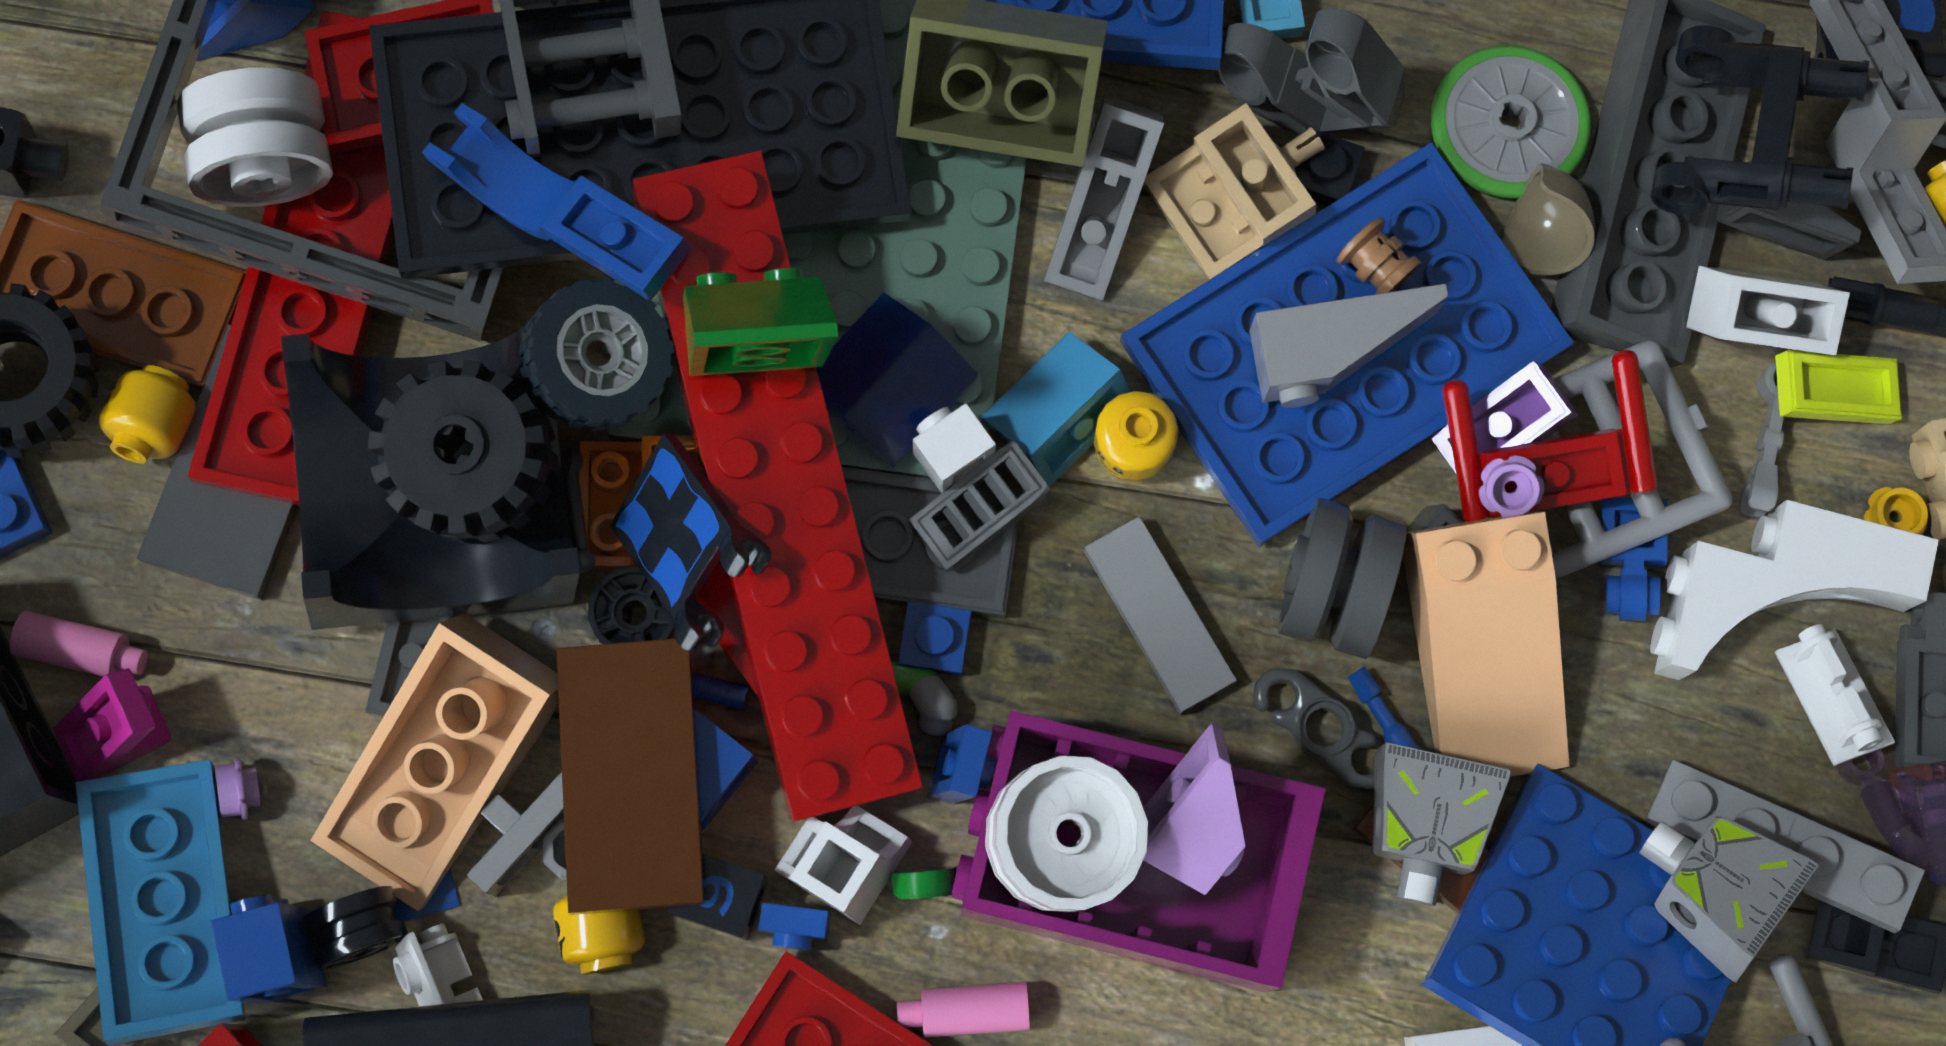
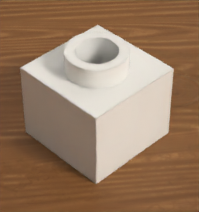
M966 403L952 413L948 407H943L932 413L917 426L916 430L920 435L913 439V455L941 493L995 453L996 449L995 442Z

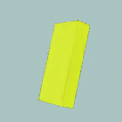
M1786 350L1775 355L1780 417L1887 425L1902 420L1897 359L1845 354L1829 355L1796 350Z

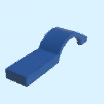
M463 103L460 104L454 113L467 128L447 153L430 142L422 151L429 162L514 226L534 237L547 241L549 239L553 240L649 301H652L691 251L682 236L582 175L577 181H571L544 167L518 148L488 118Z

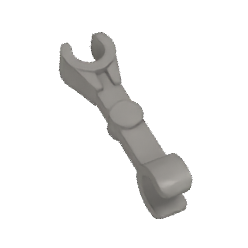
M1776 363L1770 364L1758 379V391L1761 397L1769 404L1765 424L1757 440L1756 447L1759 450L1757 463L1751 469L1739 502L1740 513L1758 519L1775 507L1779 488L1778 465H1775V460L1784 439V431L1782 430L1784 417L1779 415L1778 387L1774 382Z

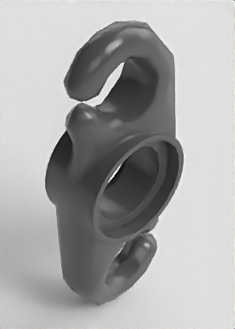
M1273 668L1263 673L1255 683L1253 692L1255 708L1260 712L1268 711L1270 709V690L1280 683L1290 685L1295 692L1294 704L1287 709L1274 710L1271 715L1273 723L1286 728L1293 735L1296 745L1303 753L1315 759L1348 786L1374 790V771L1369 774H1360L1352 765V756L1358 749L1369 748L1375 745L1376 739L1374 734L1359 728L1354 722L1351 712L1343 703L1333 699L1300 672L1292 669ZM1316 711H1327L1336 716L1341 725V736L1336 744L1323 747L1309 739L1306 733V721L1310 714Z

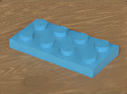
M211 759L75 782L103 1041L110 1046L220 1025L221 1023L246 1020L244 1002L227 1000L211 923L213 919L232 915L215 770Z

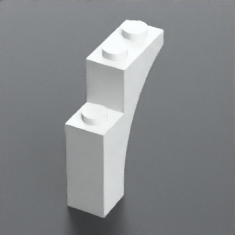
M1786 500L1767 513V516L1762 515L1759 518L1751 543L1752 552L1759 553L1758 556L1697 541L1684 550L1680 557L1673 556L1666 572L1664 592L1672 595L1667 617L1661 616L1658 619L1651 639L1650 651L1652 654L1658 655L1654 674L1681 680L1698 670L1709 651L1741 620L1761 610L1784 603L1814 599H1839L1858 601L1905 612L1927 601L1939 540Z

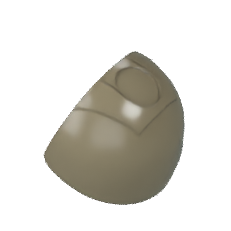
M1543 163L1534 169L1527 180L1524 192L1520 198H1517L1501 236L1502 242L1524 273L1557 275L1571 271L1588 258L1594 246L1595 218L1586 191L1570 174Z

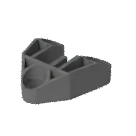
M1325 8L1319 10L1315 16L1306 44V55L1265 28L1247 23L1229 25L1222 44L1218 73L1222 82L1242 106L1246 103L1254 114L1295 134H1302L1306 128L1310 127L1322 133L1396 127L1405 98V67L1366 19L1342 9Z

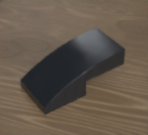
M1819 900L1807 958L1880 980L1940 994L1946 973V926L1906 916L1901 930L1897 933H1892Z

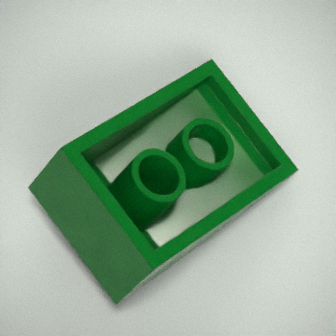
M781 268L766 271L763 273L764 281L737 282V275L729 272L697 276V285L685 286L683 294L689 375L700 376L822 367L838 338V326L821 277L804 278V271L800 268Z

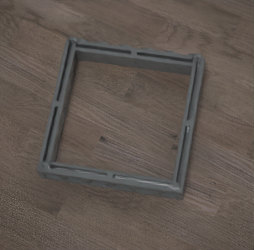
M173 0L100 203L105 220L480 341L503 268L469 271L463 290L424 277L402 279L397 268L151 188L178 113L177 100L181 91L188 85L217 0ZM559 0L519 7L527 10L586 4L590 0Z

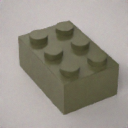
M917 0L910 16L896 137L1084 167L1108 21L982 0Z

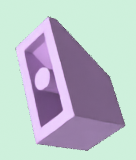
M1214 723L1208 726L1143 808L1148 820L1147 853L1143 861L1204 895L1208 893L1221 876L1226 877L1237 868L1246 847L1224 732L1222 728Z

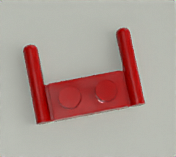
M1621 350L1615 353L1611 360L1621 429L1612 428L1491 449L1479 453L1468 385L1461 380L1447 382L1443 386L1442 393L1464 521H1477L1491 516L1501 517L1499 512H1490L1481 503L1478 492L1479 488L1483 486L1481 473L1492 460L1496 458L1508 460L1513 455L1525 457L1533 462L1536 467V475L1540 476L1544 482L1542 499L1530 511L1658 489L1637 354L1631 350ZM1508 481L1504 486L1505 491L1508 493L1514 492L1517 488V484L1514 481Z

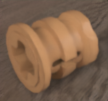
M1382 216L1366 225L1343 248L1336 259L1340 266L1351 262L1357 269L1355 277L1363 285L1370 282L1377 289L1375 294L1397 291L1422 264L1416 256L1408 257L1401 250L1404 247V243L1396 235L1389 238L1383 232L1386 220Z

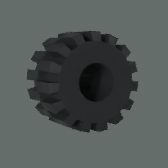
M446 360L427 364L430 375L421 380L412 373H409L396 383L404 392L395 404L383 398L375 412L376 415L385 420L382 431H369L368 450L378 455L379 461L378 465L372 466L370 469L376 485L385 489L389 494L386 501L397 513L408 518L417 526L450 541L466 543L467 538H477L485 543L501 539L499 531L511 526L518 531L532 520L526 514L532 505L538 502L544 506L552 491L545 485L548 474H557L558 455L552 451L551 441L555 440L556 437L551 423L540 411L541 407L535 403L514 379L499 369L496 373L490 371L481 362L463 360L462 368H453ZM464 439H466L473 445V450L470 456L460 455L456 462V459L447 453L448 447L451 443L462 444Z

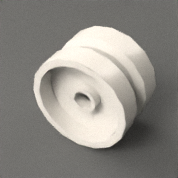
M248 67L222 71L198 79L181 91L177 100L180 131L185 141L189 143L184 159L188 186L194 196L209 203L232 207L266 206L285 203L311 195L328 184L333 175L329 144L325 134L319 132L325 122L321 92L317 82L301 72L282 68Z
M1058 756L1032 765L1020 772L999 791L986 818L985 849L994 875L1014 898L1039 910L1081 911L1113 900L1135 879L1147 853L1148 820L1138 793L1118 770L1091 757ZM1062 821H1064L1065 827L1074 825L1078 834L1077 841L1067 844V847L1058 841L1056 835L1057 828Z

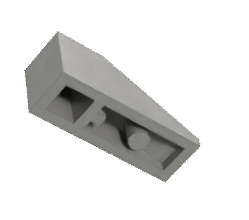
M1104 94L1089 138L1084 167L1079 168L1044 278L1045 282L1103 301L1164 126L1162 113Z
M1446 284L1257 312L1249 333L1262 402L1280 400L1282 407L1294 408L1318 401V394L1326 393L1435 316L1448 297Z

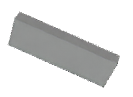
M1140 516L1084 547L1085 555L1179 715L1235 684L1237 681Z

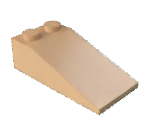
M1529 512L1518 516L1494 517L1406 532L1403 561L1435 753L1511 770L1510 777L1530 774L1537 764L1548 770L1570 767L1556 576L1545 512Z
M466 613L440 622L310 841L378 886H392L395 897L418 912L421 911L484 819L480 811L497 793L501 794L558 706L557 672Z

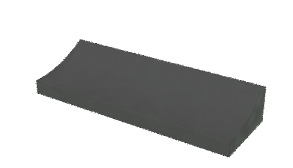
M1629 0L1582 187L1591 202L1595 218L1594 246L1588 258L1581 265L1571 271L1559 274L1551 311L1571 339L1618 351L1646 340H1652L1660 346L1670 368L1684 364L1692 332V329L1686 328L1696 277L1699 266H1708L1718 225L1716 215L1719 204H1708L1707 208L1703 211L1691 215H1678L1659 209L1652 203L1650 197L1656 169L1663 164L1684 162L1685 156L1733 161L1750 88L1702 84L1703 79L1692 77L1682 72L1677 67L1675 61L1681 34L1688 28L1710 25L1730 32L1735 37L1736 42L1761 44L1766 25L1709 0ZM1704 51L1694 52L1701 56L1715 57V55L1704 53ZM1673 185L1675 187L1684 188V186L1682 185Z

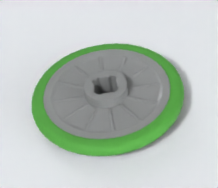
M1495 46L1470 54L1453 66L1444 76L1432 102L1431 131L1439 154L1460 180L1488 195L1502 198H1520L1524 192L1527 180L1534 169L1541 163L1563 170L1570 175L1575 171L1588 147L1591 133V115L1582 88L1562 64L1534 49L1520 46ZM1505 113L1506 116L1514 119L1518 118L1521 121L1519 129L1517 130L1516 127H1511L1507 124L1503 125L1500 121L1502 114Z

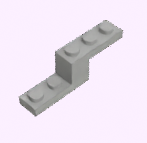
M1810 0L1809 4L1839 60L1870 61L1864 102L1851 99L1826 140L1825 145L1837 168H1854L1850 194L1896 283L1946 281V228L1914 171L1919 160L1946 121V113L1883 0Z

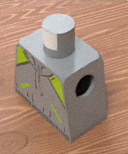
M1387 742L1376 750L1374 764L1373 853L1379 857L1403 862L1396 895L1397 899L1420 905L1436 906L1442 871L1465 875L1475 870L1509 781L1511 770Z
M1719 816L1712 820L1696 843L1661 821L1639 852L1672 875L1654 903L1657 912L1725 976L1735 983L1819 866L1812 859L1726 817Z

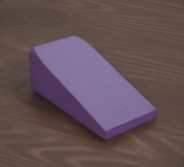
M1535 361L1531 362L1472 406L1479 453L1491 449L1543 441L1579 416L1575 407L1548 370L1542 364ZM1447 425L1434 434L1431 439L1455 471Z

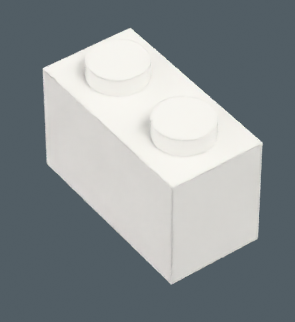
M1699 266L1686 328L1718 339L1836 355L1850 292L1813 282Z

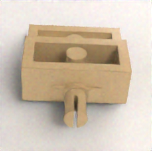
M1245 103L1195 136L1194 145L1148 174L1143 185L1206 278L1210 280L1316 214V203L1296 176L1295 167L1318 152L1325 150V147L1320 137L1316 138L1315 130L1310 127L1307 131L1280 148L1277 143L1271 140L1249 106Z

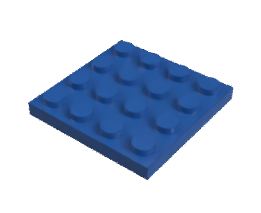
M1537 764L1523 783L1422 986L1522 1046H1660L1664 1040L1669 1038H1679L1686 1046H1702L1731 979L1725 976L1657 912L1654 903L1672 875L1639 853L1653 831L1547 768Z

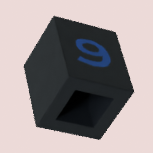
M703 854L705 904L669 907L667 913L748 941L769 878L765 874Z

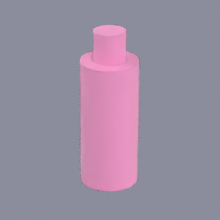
M27 610L18 616L10 637V651L13 656L100 677L130 668L133 674L141 675L148 660L147 650L129 646V638L126 634Z
M1016 982L921 989V1000L897 1002L898 1024L905 1028L923 1027L924 1038L1030 1030L1027 983Z

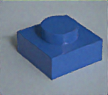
M908 601L898 664L930 669L939 674L962 677L971 610Z
M762 903L758 929L763 933L773 934L772 946L811 951L813 939L828 941L831 914L823 910Z

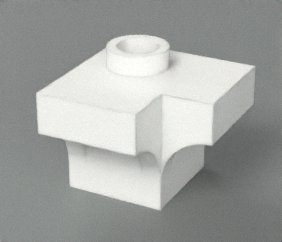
M856 805L852 806L845 817L835 825H831L826 821L823 823L814 817L808 818L775 868V871L860 925L891 877V872H894L912 844V841L908 836Z

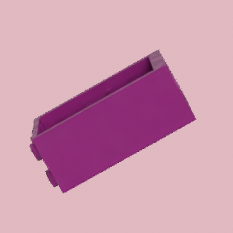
M1010 710L1006 727L993 724L986 756L996 759L993 772L994 778L990 792L980 789L977 791L969 820L968 834L977 836L979 839L974 857L961 854L952 889V898L963 901L961 916L1262 992L1281 989L1326 788L1231 765L1246 847L1237 868L1226 877L1221 876L1206 895L1151 864L1142 861L1135 879L1111 901L1081 911L1039 910L1013 897L994 875L985 849L986 818L999 791L1020 772L1032 765L1058 756L1091 757L1118 770L1138 793L1144 808L1186 754ZM1062 821L1056 831L1058 841L1066 847L1067 844L1077 841L1078 834L1074 825L1065 827V823Z

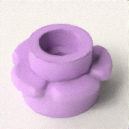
M1513 455L1508 460L1496 458L1489 462L1481 473L1483 486L1479 488V497L1481 503L1488 511H1497L1502 517L1526 514L1542 499L1544 493L1543 479L1536 475V467L1533 462L1525 457ZM1508 481H1514L1517 484L1516 490L1512 493H1508L1504 489Z
M234 757L235 764L215 766L221 818L241 815L242 821H246L248 819V808L261 806L256 767L242 769L241 758Z

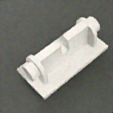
M1822 624L1814 625L1798 635L1801 640L1800 642L1775 651L1833 766L1895 743L1836 629L1826 632Z
M444 923L421 932L420 937L423 942L421 945H419L413 931L408 933L396 946L395 949L398 956L393 959V966L397 980L405 994L410 995L414 993L419 1006L483 1000L478 987L454 996L451 985L470 978L472 973L456 933L448 934Z

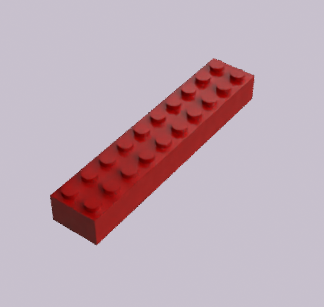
M760 150L633 179L632 188L635 208L682 236L691 249L657 295L662 315L669 325L667 330L669 339L674 344V354L672 355L701 470L739 524L765 542L772 552V558L762 574L753 573L752 568L748 565L740 577H733L728 574L788 817L795 822L921 789L923 786L816 367L700 376L689 375L683 303L684 287L697 285L696 277L703 274L729 272L737 275V282L764 281L763 273L766 271L791 268L762 152Z

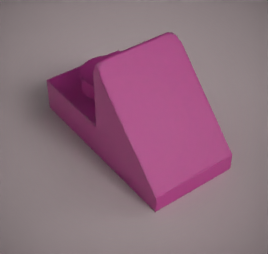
M130 668L106 674L53 728L76 782L100 778L164 746L171 740L170 732L150 689L147 686L137 685Z

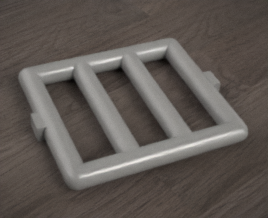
M1652 340L1640 342L1624 350H1631L1637 354L1640 370L1642 369L1701 492L1666 507L1657 489L1640 493L1632 492L1630 495L1640 518L1608 531H1604L1591 501L1564 506L1580 542L1552 553L1556 579L1728 509L1732 503V494L1702 434L1707 431L1708 426L1697 404L1689 407L1660 346ZM1614 354L1554 378L1568 399L1583 394L1600 431L1622 428L1619 409L1607 386L1608 383L1614 381L1611 361ZM1557 431L1544 440L1561 437Z

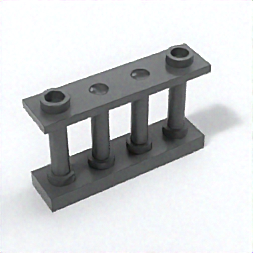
M499 0L517 99L505 101L512 140L525 139L527 154L530 157H541L537 129L637 113L640 120L652 118L655 139L681 135V111L659 0H629L632 19L622 20V27L525 42L520 41L514 7L559 0ZM627 53L628 59L640 57L644 79L633 81L634 88L532 103L526 68Z

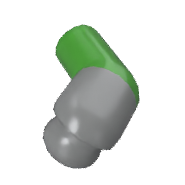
M891 661L899 695L910 697L920 713L918 727L923 733L930 736H943L952 729V719L958 715L957 701L940 675L930 669L900 665L898 662Z

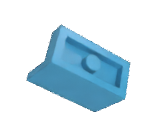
M1069 331L981 416V419L1008 443L1014 440L1050 487L1094 444L1097 419L1105 405L1118 395L1131 391L1121 370Z

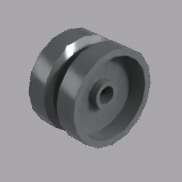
M1317 497L1308 515L1303 533L1298 536L1289 562L1283 587L1285 595L1279 617L1278 634L1310 643L1322 632L1330 609L1333 607L1335 609L1330 637L1334 650L1367 659L1377 642L1394 592L1406 541L1407 525L1404 521L1373 513L1361 525L1351 549L1348 547L1352 534L1353 518L1349 506Z

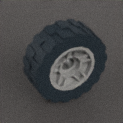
M589 278L579 280L571 287L567 288L564 286L555 292L536 310L535 315L528 321L523 331L526 333L525 340L520 344L519 357H522L523 367L520 369L523 381H527L531 389L529 394L535 403L540 402L547 410L545 413L554 420L559 418L567 422L569 427L576 429L590 427L592 431L605 430L613 425L618 427L647 410L649 405L659 399L665 390L663 385L671 377L673 365H670L671 355L674 354V344L669 339L667 332L669 325L665 317L661 318L655 309L657 305L627 286L616 284L614 279L601 278L599 281H590ZM595 341L600 343L599 350L603 358L609 360L603 366L591 364L586 356V348Z

